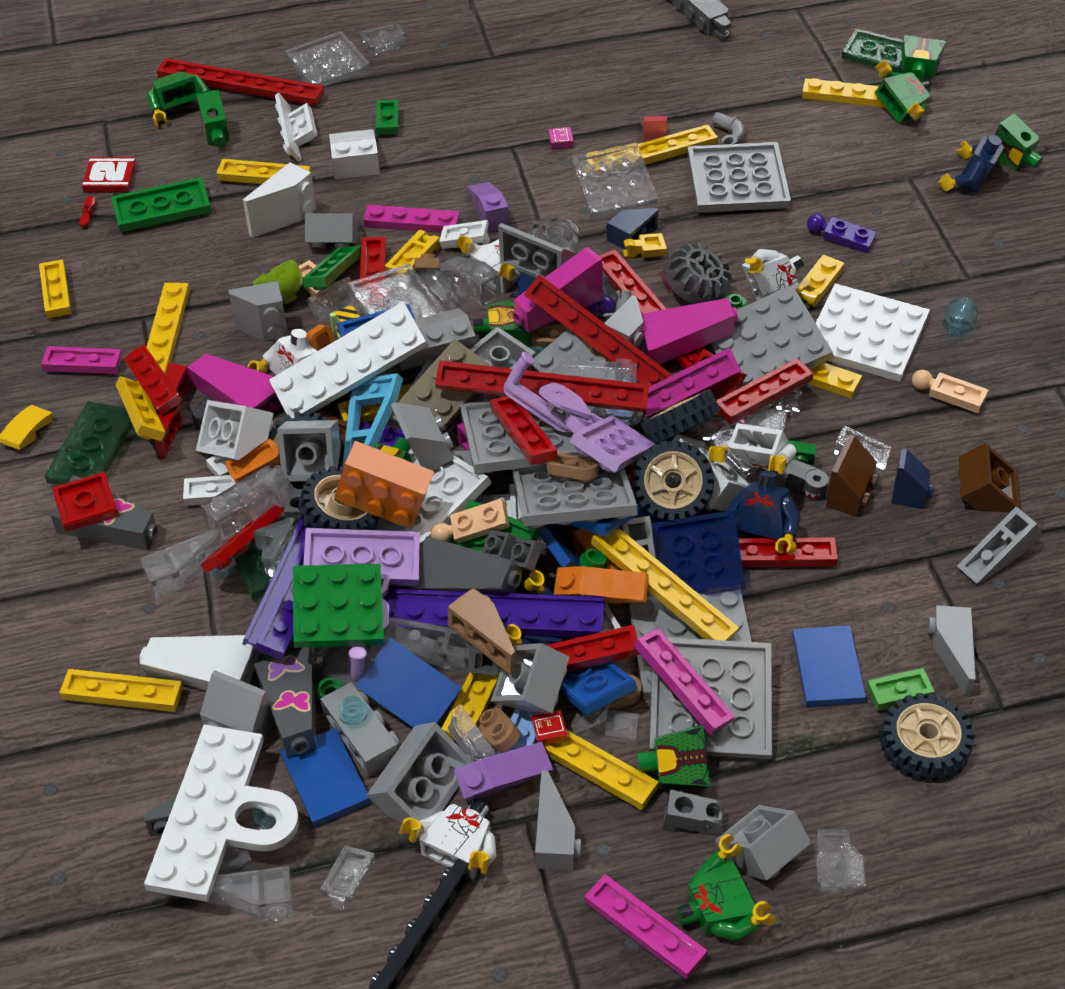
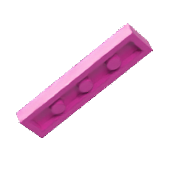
M367 205L363 222L364 227L423 230L425 232L442 233L444 226L456 225L459 223L460 218L459 211Z
M730 347L650 386L647 411L645 413L646 417L649 418L740 373L741 369Z
M659 628L636 640L633 646L709 735H712L733 721L735 716Z
M606 874L584 896V902L686 980L707 957L708 950Z

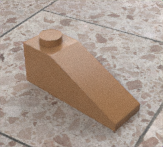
M472 588L448 606V626L501 668L512 674L515 671V650L497 609L488 596L482 595Z

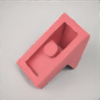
M667 116L640 117L641 126H643V142L666 136Z

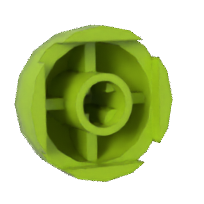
M291 259L272 268L268 274L258 277L252 282L253 285L278 281L282 301L284 304H288L297 298L295 293L302 286V273L296 261Z

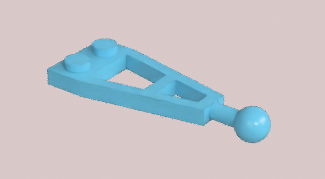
M398 373L373 377L353 389L349 401L343 467L355 441L364 442L365 445L370 447L378 444L393 411L391 404L397 402L403 378ZM382 403L371 428L359 430L361 407Z

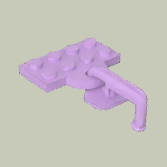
M522 352V356L516 362L504 384V392L509 398L558 431L574 433L570 443L575 445L576 450L582 455L591 456L597 460L599 466L606 471L616 473L640 459L645 451H648L651 446L655 445V443L613 415L602 419L591 413L582 398L563 385L550 383L540 388L539 394L548 402L521 385L519 382L529 365L534 364V359L527 352ZM558 407L561 410L569 412L568 416H564L563 414L558 412L556 408Z
M306 528L304 565L380 563L383 629L385 630L389 623V604L383 598L388 593L389 585L418 586L420 532ZM365 645L352 646V649L349 651L351 678L355 682H358L364 674V659L367 655Z

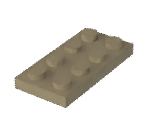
M456 339L451 342L398 402L429 407L434 417L440 416L445 428L460 413V404L469 403L477 393L436 389L435 382L439 360L492 366ZM392 411L389 419L399 425L395 413Z

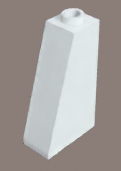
M245 635L151 637L147 647L145 646L140 653L139 664L149 676L182 681L183 685L207 691L209 680L214 670L250 684L255 672L254 664L259 662L262 652L255 650V646L250 644L242 645Z

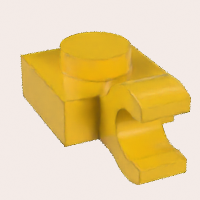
M662 233L639 235L638 240H624L625 250H623V255L625 259H632L639 253L642 254L643 258L666 256L667 248Z

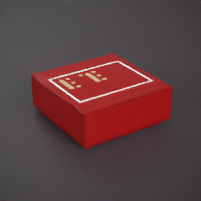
M561 710L531 716L537 743L542 742L543 745L567 741V731Z

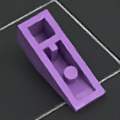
M490 182L467 186V191L481 221L488 220L489 222L487 233L498 231V226L501 223L509 226L508 205L500 190Z
M538 742L477 760L455 769L454 773L463 797L469 805L474 799H484L541 776L542 770L552 772L553 768L543 743Z

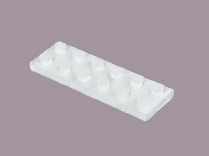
M401 302L269 379L286 414H289L292 419L295 412H300L302 416H304L305 411H309L312 414L427 347L428 344L404 302Z

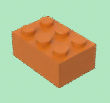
M355 441L344 464L334 500L412 529L434 471Z

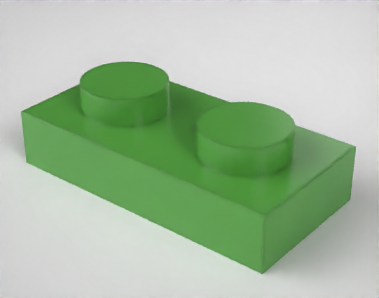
M924 668L876 678L867 682V690L877 711L889 709L891 706L894 707L896 701L899 699L903 701L904 697L910 694L914 699L916 693H923L924 699H927L929 693H935Z

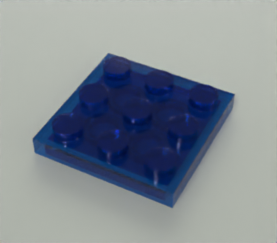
M734 510L687 517L681 520L675 519L652 523L656 559L698 594L708 595L746 589Z

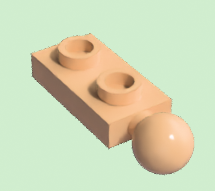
M918 370L912 376V384L916 389L925 390L931 388L929 396L975 413H979L989 391L986 388L943 373H939L937 378L934 379L927 370Z
M501 498L450 515L451 525L443 522L435 524L431 529V538L449 542L453 536L454 540L459 544L487 535L490 530L499 531L509 528L506 503Z

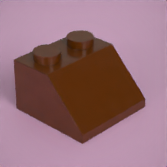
M849 434L832 470L826 507L857 517L861 507H867L871 496L869 489H875L879 474L875 473L877 461L854 435Z
M986 443L959 456L960 495L965 503H969L978 511L1010 513L1016 506L1022 511L1018 473L1010 463Z

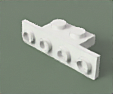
M278 93L275 95L277 103L275 108L279 113L277 119L282 127L280 133L285 142L283 148L288 156H293L297 162H300L302 158L299 146L310 142L314 137L318 136L312 109L306 103L298 109L291 111L290 105Z

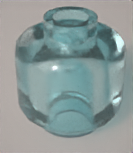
M959 297L949 301L945 309L942 323L948 332L953 335L967 334L974 328L979 315L978 308L969 298Z

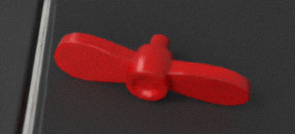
M93 196L87 197L83 204V214L79 220L80 227L82 228L89 225L90 218L93 216L92 210L96 205V200Z

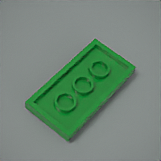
M202 177L111 196L120 232L132 231L142 227L154 226L212 212Z

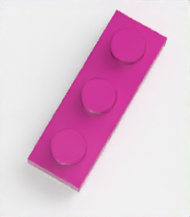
M47 346L41 366L43 371L117 374L123 355L121 349Z

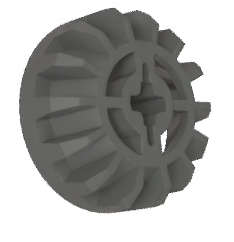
M700 243L681 245L679 249L674 251L665 266L666 280L672 290L682 299L692 304L722 299L730 288V282L732 281L727 261L721 262L722 256L720 253L715 255L710 252V246L702 249ZM713 272L717 274V277L710 278Z

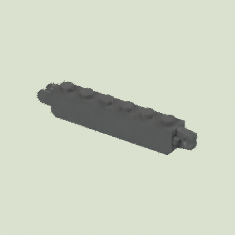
M668 0L708 36L714 35L722 41L730 38V32L727 30L731 26V21L728 20V8L719 0Z

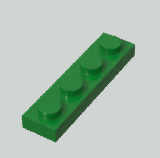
M361 246L338 247L302 278L304 288L313 287L314 290L326 289L332 281H335L341 273H344L349 266L355 264V261L361 257Z

